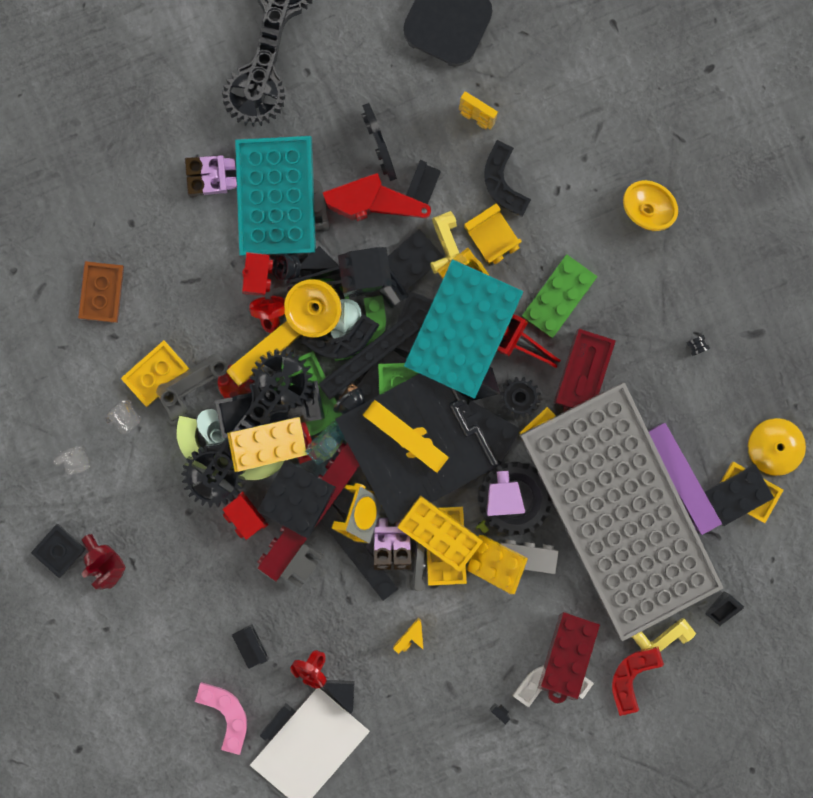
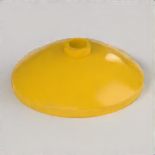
M647 180L637 181L631 184L624 193L623 206L627 215L634 223L644 229L662 231L673 225L677 219L678 205L674 196L668 189L656 182Z
M308 279L297 283L288 292L284 303V312L289 325L296 332L307 337L326 335L336 327L341 317V301L337 292L329 284L321 280ZM314 303L319 305L318 310L314 309Z
M780 418L768 419L758 424L748 440V454L752 463L760 471L774 476L785 475L794 471L801 464L806 451L805 439L800 429L792 422ZM778 444H782L783 449L781 451L777 449Z

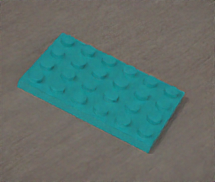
M312 136L235 140L239 255H246V252L266 255L314 253L316 239Z
M452 259L404 366L475 399L524 291Z

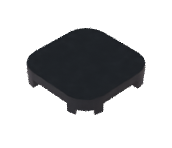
M415 0L405 19L403 27L404 37L408 45L413 49L417 48L448 63V66L464 65L474 57L477 47L491 21L492 4L489 0Z

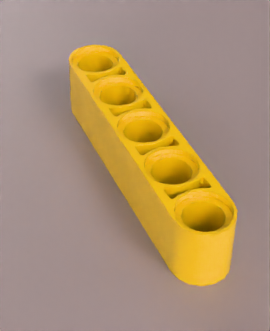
M288 321L284 322L226 371L227 374L238 386L242 385L251 375L255 374L251 369L257 367L255 362L257 360L261 361L260 356L264 355L267 357L268 351H271L274 355L276 348L281 353L284 348L292 344L301 334L296 332L289 325Z
M376 400L364 412L363 416L436 473L439 472L449 459L447 455Z

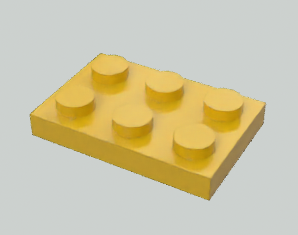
M466 91L461 96L460 114L467 119L473 118L481 128H489L491 130L495 124L498 111Z
M163 340L121 379L139 400L148 407L158 398L156 390L160 384L170 382L190 370V368L169 344Z
M732 461L721 482L746 468ZM764 479L774 499L747 514L766 523L783 489Z
M479 535L483 542L472 555L467 571L509 594H515L528 558L484 535Z

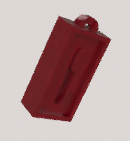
M582 329L576 330L553 402L562 405L563 412L600 393L616 340Z
M565 612L559 615L537 687L547 691L548 699L551 702L559 704L564 702L566 698L578 700L600 624Z

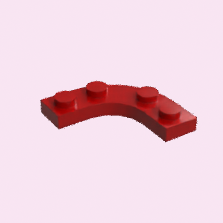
M658 646L634 652L619 664L613 676L612 691L620 716L639 711L633 690V682L636 675L646 670L664 666Z

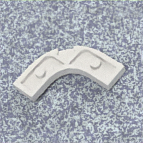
M544 665L530 672L513 694L516 699L527 707H530L542 691L537 687ZM586 677L584 678L579 695L582 699L594 684Z

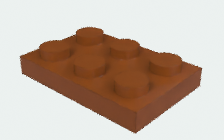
M85 261L79 319L118 323L124 273L123 265Z

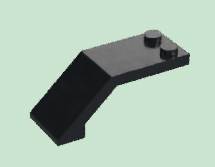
M313 381L314 383L308 386L312 391L306 393L308 395L307 400L301 398L303 401L302 405L296 403L295 409L289 406L288 412L272 414L262 425L300 417L301 423L324 419L318 381ZM295 385L289 386L288 389L294 393L302 394V391ZM252 392L215 400L222 438L228 437L227 433L235 429L249 410L252 403ZM266 392V395L269 399H275V394L273 392ZM256 407V412L259 415H264V409Z

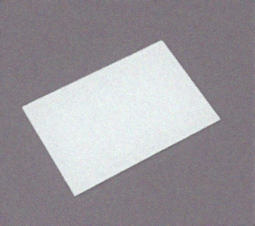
M318 688L309 696L250 766L288 798H313L370 731L324 691Z

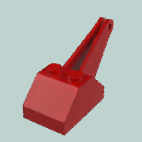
M378 173L323 192L328 209L351 220H365L368 218L367 215L371 213L423 219L428 218L431 214L429 205L382 186ZM426 209L427 213H422V210Z
M513 314L497 352L510 356L515 348L557 369L558 366L553 362L516 345L519 338H521L556 362H561L559 358L526 335L523 331L528 322Z

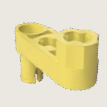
M451 211L432 218L434 228L445 253L444 258L430 263L434 274L459 254L450 229L457 227L455 216Z
M682 618L653 641H649L642 631L632 636V638L641 650L658 646L661 652L677 638L682 644L690 641L696 635V632Z

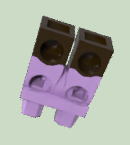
M224 156L185 158L189 197L228 193V190L237 188V178L226 177V171L236 170L235 159L224 158Z
M378 518L377 527H375L374 570H391V549H393L394 570L411 569L410 536L397 528L401 520L396 522V527H388V518Z

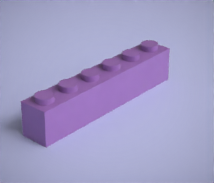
M661 423L648 430L696 532L703 535L721 525L719 517L666 423Z

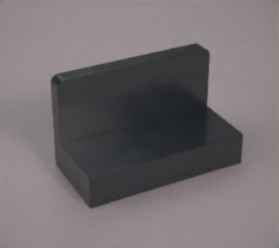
M420 160L406 196L428 205L441 171L428 166L427 162Z
M390 269L392 286L379 289V292L383 295L388 305L394 308L409 297V295Z
M253 624L232 634L249 669L269 660Z
M285 703L261 732L260 737L265 741L267 739L271 741L296 711Z

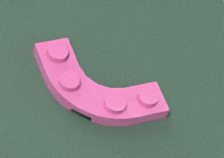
M201 682L195 702L221 711L227 722V731L221 750L240 755L247 731V717L239 700L229 691Z

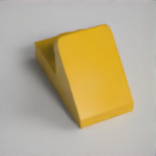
M417 618L393 646V649L398 654L401 651L405 652L411 646V639L423 649L421 619Z

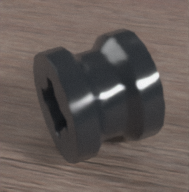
M704 335L686 342L687 346L692 350V356L710 349L709 345L705 343Z

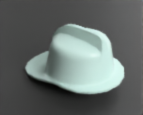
M340 300L342 308L341 317L336 327L331 331L333 338H341L347 335L361 317V309L353 300Z
M206 409L198 415L197 428L207 444H217L227 439L222 438L216 410Z

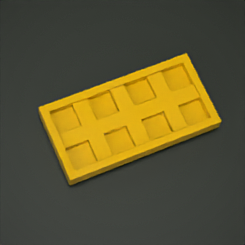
M300 417L227 433L235 472L307 455Z
M421 495L397 526L401 531L459 572L483 542L481 538Z
M463 506L439 508L464 526ZM427 549L428 586L467 584L466 565L459 572Z

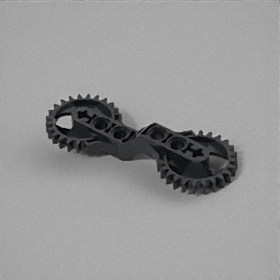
M257 0L263 8L265 15L255 57L249 64L238 68V75L232 73V79L227 78L228 85L223 86L225 92H222L226 112H231V118L237 116L238 123L243 119L245 126L248 122L252 123V127L255 126L256 122L262 126L263 120L269 124V117L276 119V113H281L280 107H284L283 100H285L282 80L276 73L275 64L282 32L286 22L292 17L302 14L301 7L307 10V3L312 4L313 0ZM277 18V19H279V20H278V21H272L271 19ZM265 60L268 61V63L262 64L261 61ZM258 77L263 78V80L257 81L255 79ZM232 88L244 89V97L232 93ZM268 95L276 99V104L263 103L265 96ZM256 108L259 109V112H260V115H259V116H257Z
M276 348L274 355L271 351H268L267 357L264 355L260 356L261 361L257 360L255 362L257 367L251 369L252 372L256 373L250 376V379L255 380V382L250 384L252 392L251 406L232 432L260 426L272 414L288 412L289 406L295 409L296 403L299 405L303 404L301 398L307 400L308 395L306 393L312 391L308 386L314 383L308 380V378H311L313 374L307 373L311 366H304L307 360H299L301 354L294 357V350L287 354L286 348L281 353ZM282 357H285L284 366L282 369ZM263 364L275 371L272 377L261 368ZM300 370L303 371L302 373L292 376V374ZM281 377L285 378L279 387L275 386ZM291 383L302 391L301 395L288 389ZM266 392H273L275 394V399H269L266 395ZM256 407L263 408L264 415H259L256 412ZM228 438L217 444H207L205 450L200 447L198 453L193 451L191 453L192 457L189 456L186 459L188 463L183 465V468L186 470L181 473L186 478L182 480V483L188 484L184 490H191L188 495L189 497L196 496L194 502L200 499L202 500V506L208 502L209 508L214 503L218 508L221 505V501L224 505H227L228 499L233 501L235 499L234 495L238 496L240 494L238 489H242L244 486L240 482L245 480V477L240 475L244 474L245 470L235 472L234 468L231 469L233 461ZM220 457H225L228 460V464H222ZM197 461L207 467L206 470L202 473L193 465V462ZM217 469L219 472L216 474L215 478L212 479L211 475ZM223 479L233 486L232 492L219 485ZM199 481H203V482H201V483H199V484L193 486L194 483H197V482H199Z

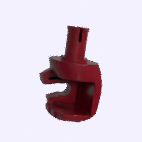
M92 534L86 535L81 540L88 550V553L83 558L86 567L81 575L84 578L89 576L96 577V580L91 584L95 589H111L123 576L126 567L120 556L109 545L99 546Z

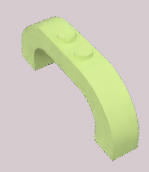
M179 416L177 424L178 445L186 458L192 457L191 453L193 451L198 453V449L201 447L197 437V419ZM220 457V462L224 465H227L228 460L224 457ZM197 461L193 462L195 466L206 470L207 467ZM284 461L247 469L240 476L245 477V480L267 478L278 472ZM216 469L212 475L216 476L219 471Z

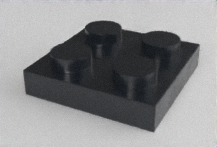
M56 524L34 548L31 554L58 578H61L83 554L86 548L59 524Z

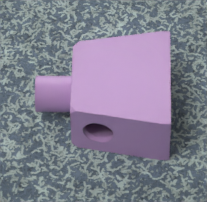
M497 471L498 483L489 484L487 516L525 513L518 482H509L508 471Z

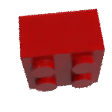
M246 252L245 268L242 271L244 278L242 294L265 296L266 292H270L271 279H267L268 273H272L273 260H269L270 255Z
M241 492L235 500L222 509L225 512L222 514L228 523L232 522L235 525V532L241 539L244 537L247 540L261 528L264 529L269 525L244 492Z

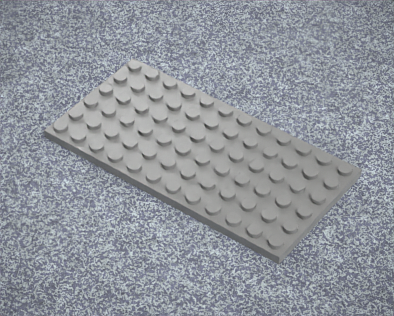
M625 382L520 434L621 641L723 589L722 583Z

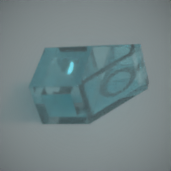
M333 421L305 450L317 465L332 458L345 439L337 422Z

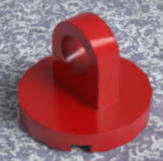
M270 296V299H265V297L257 298L250 303L249 312L251 316L260 319L261 325L266 332L272 333L280 326L279 316L285 314V299L278 296Z
M315 650L306 662L295 660L290 667L292 674L296 678L299 676L303 678L302 682L316 689L323 687L327 679L320 670L325 663V653Z

